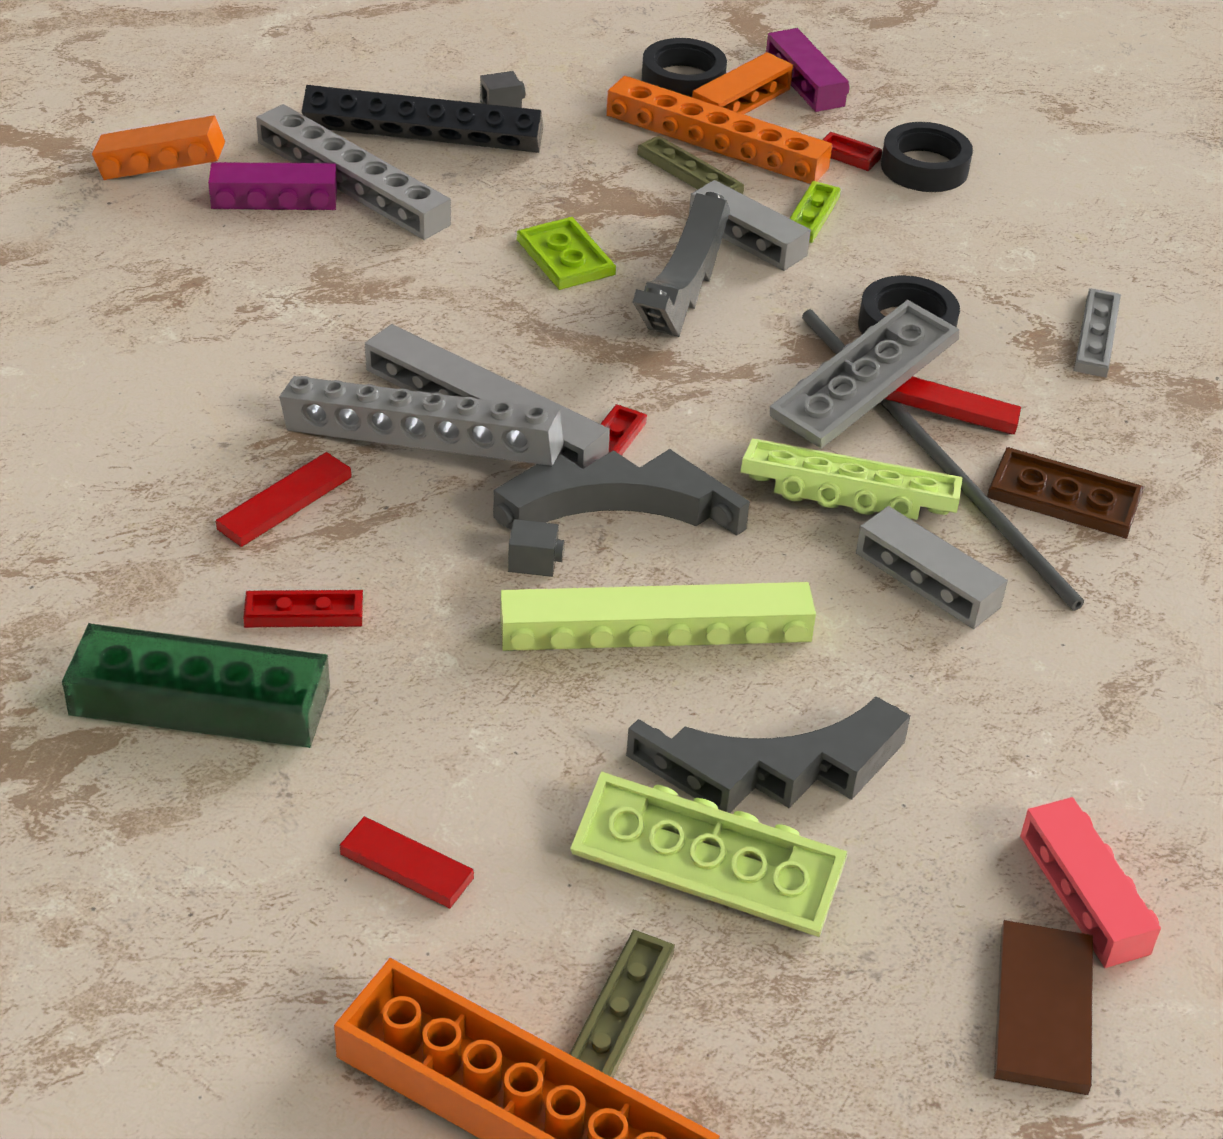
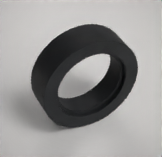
M691 38L660 40L648 46L643 53L641 81L692 97L693 90L726 74L727 58L718 47L705 41ZM689 66L705 72L685 75L669 72L663 68Z
M932 122L904 123L892 128L886 134L881 168L890 180L908 189L922 192L948 191L959 187L967 180L973 146L964 134L951 127ZM909 151H929L948 158L949 161L938 163L923 162L910 158L903 153Z
M907 275L889 276L871 283L863 292L858 319V327L861 334H864L870 326H874L886 317L880 311L891 307H899L906 300L913 302L957 327L960 314V305L957 298L947 288L932 280Z

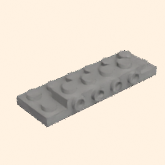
M906 300L770 405V416L822 449L959 340V329L913 302Z

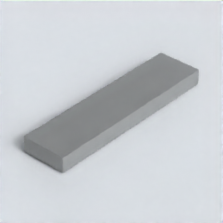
M1089 288L1073 371L1107 377L1121 294Z

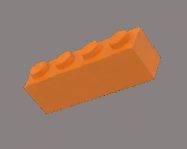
M766 52L693 90L692 98L746 114L790 90L793 64Z
M212 115L101 134L92 152V156L103 180L216 162L224 147L225 139L216 116Z

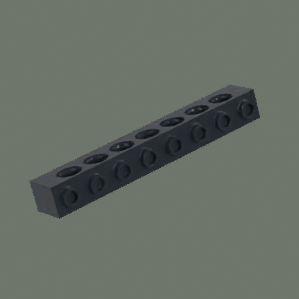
M306 85L301 111L302 115L328 130L536 153L540 152L543 133L542 112L537 109Z

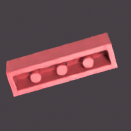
M1073 797L1029 808L1020 837L1083 934L1093 935V951L1103 967L1108 968L1151 955L1161 930L1158 918L1152 910L1147 908L1137 893L1133 880L1124 874L1116 862L1110 846L1102 841L1093 828L1089 815L1081 810Z

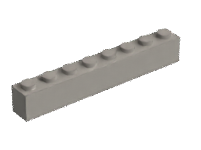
M391 324L365 342L366 370L401 388L411 391L441 393L450 396L474 397L482 400L507 401L514 404L540 405L546 408L560 409L564 440L560 454L584 469L609 453L610 428L402 328Z

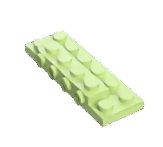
M752 438L742 459L740 472L749 474L750 478L758 481H768L770 478L776 479L774 493L782 494V497L787 500L802 501L803 498L810 499L828 508H836L842 505L852 507L855 512L866 515L880 512L887 506H890L907 518L918 520L920 506L927 507L928 511L940 515H945L949 512L957 513L962 485V477L754 438Z
M601 771L570 849L573 855L820 937L847 858V851L799 836L800 833L797 830L786 825L777 824L775 827L759 823L755 816L746 812L735 811L734 814L719 810L716 804L703 798H694L691 801L677 796L678 794L674 790L666 786L654 785L651 788Z

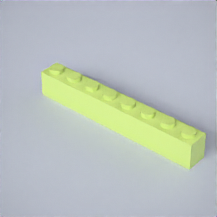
M809 582L501 590L500 620L503 651L812 642L816 618Z

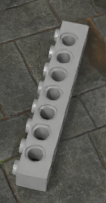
M282 104L256 117L259 144L292 163H336L338 190L423 240L451 226L450 198L290 107Z
M293 376L279 396L287 431L553 466L564 445L560 409L546 408L540 405L530 406L509 403L507 401L498 402L476 399L474 397H458L441 393L411 391L404 388L395 389L372 384L363 385L342 382L340 380L315 379L307 376Z

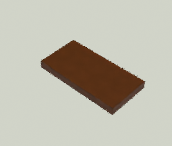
M1006 447L988 489L987 497L1127 539L1144 491V486Z
M1007 920L1003 921L1000 944L994 1079L1089 1095L1092 1086L1093 935Z

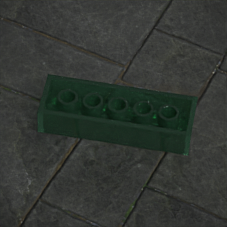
M88 623L62 679L67 711L70 716L307 748L312 746L330 691L328 655L91 623Z

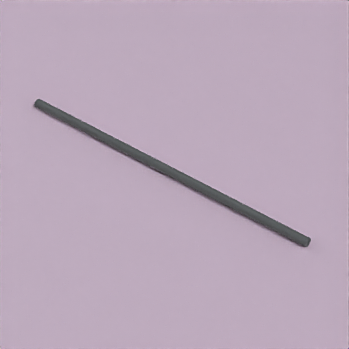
M809 309L803 313L802 319L835 354L842 351L845 344L813 310ZM883 399L880 403L946 474L962 477L961 490L1067 605L1073 611L1080 609L1084 604V599L898 402Z

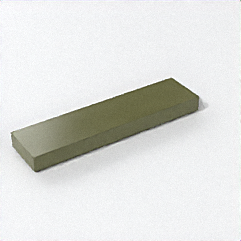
M659 135L638 145L637 155L697 190L716 180L741 194L744 192V184Z
M633 929L569 1053L571 1056L612 1078L614 1077L674 955L675 944Z

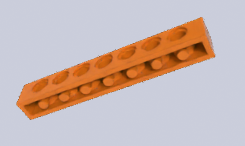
M623 76L608 90L606 116L809 184L812 181L817 182L829 169L832 143L628 76Z

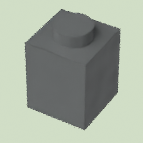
M514 71L480 75V102L482 104L522 108V99L526 96L523 81H519Z
M514 519L509 540L508 572L553 577L555 563L563 562L565 540L558 539L559 524Z

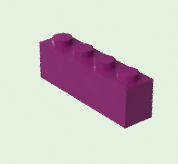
M798 28L768 33L766 52L793 64L791 86L815 112L845 107L847 94L850 90L849 81Z
M211 162L208 182L211 209L336 210V163Z

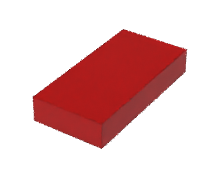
M829 132L822 139L832 143L831 159L869 171L882 156L881 148L834 132Z

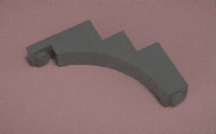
M706 192L705 195L695 194L686 225L666 267L654 280L646 283L644 291L636 289L633 304L649 330L680 337L688 307L695 309L703 280L710 282L730 213L728 202L722 195L714 192Z
M668 449L641 467H638L614 450L584 469L559 453L553 466L536 464L494 489L493 518L499 524L506 526L512 531L514 519L546 523L565 516L586 512L633 511L661 515L694 526H698L711 518L737 536L747 529L750 501L671 449Z
M876 696L863 708L833 725L808 733L777 738L730 737L707 733L685 726L671 739L661 730L653 728L638 719L628 728L626 756L692 797L709 800L716 804L719 810L731 813L755 788L790 808L816 780L821 781L852 800L905 743L911 715Z

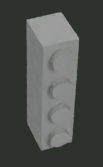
M716 180L691 193L689 213L696 193L705 195L706 192H714L722 195L727 200L730 213L723 239L783 271L807 256L811 229Z
M887 506L860 526L856 554L971 628L975 629L1001 608L1008 582L1007 579L890 506Z

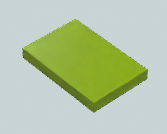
M573 217L517 231V241L558 290L616 275V265Z

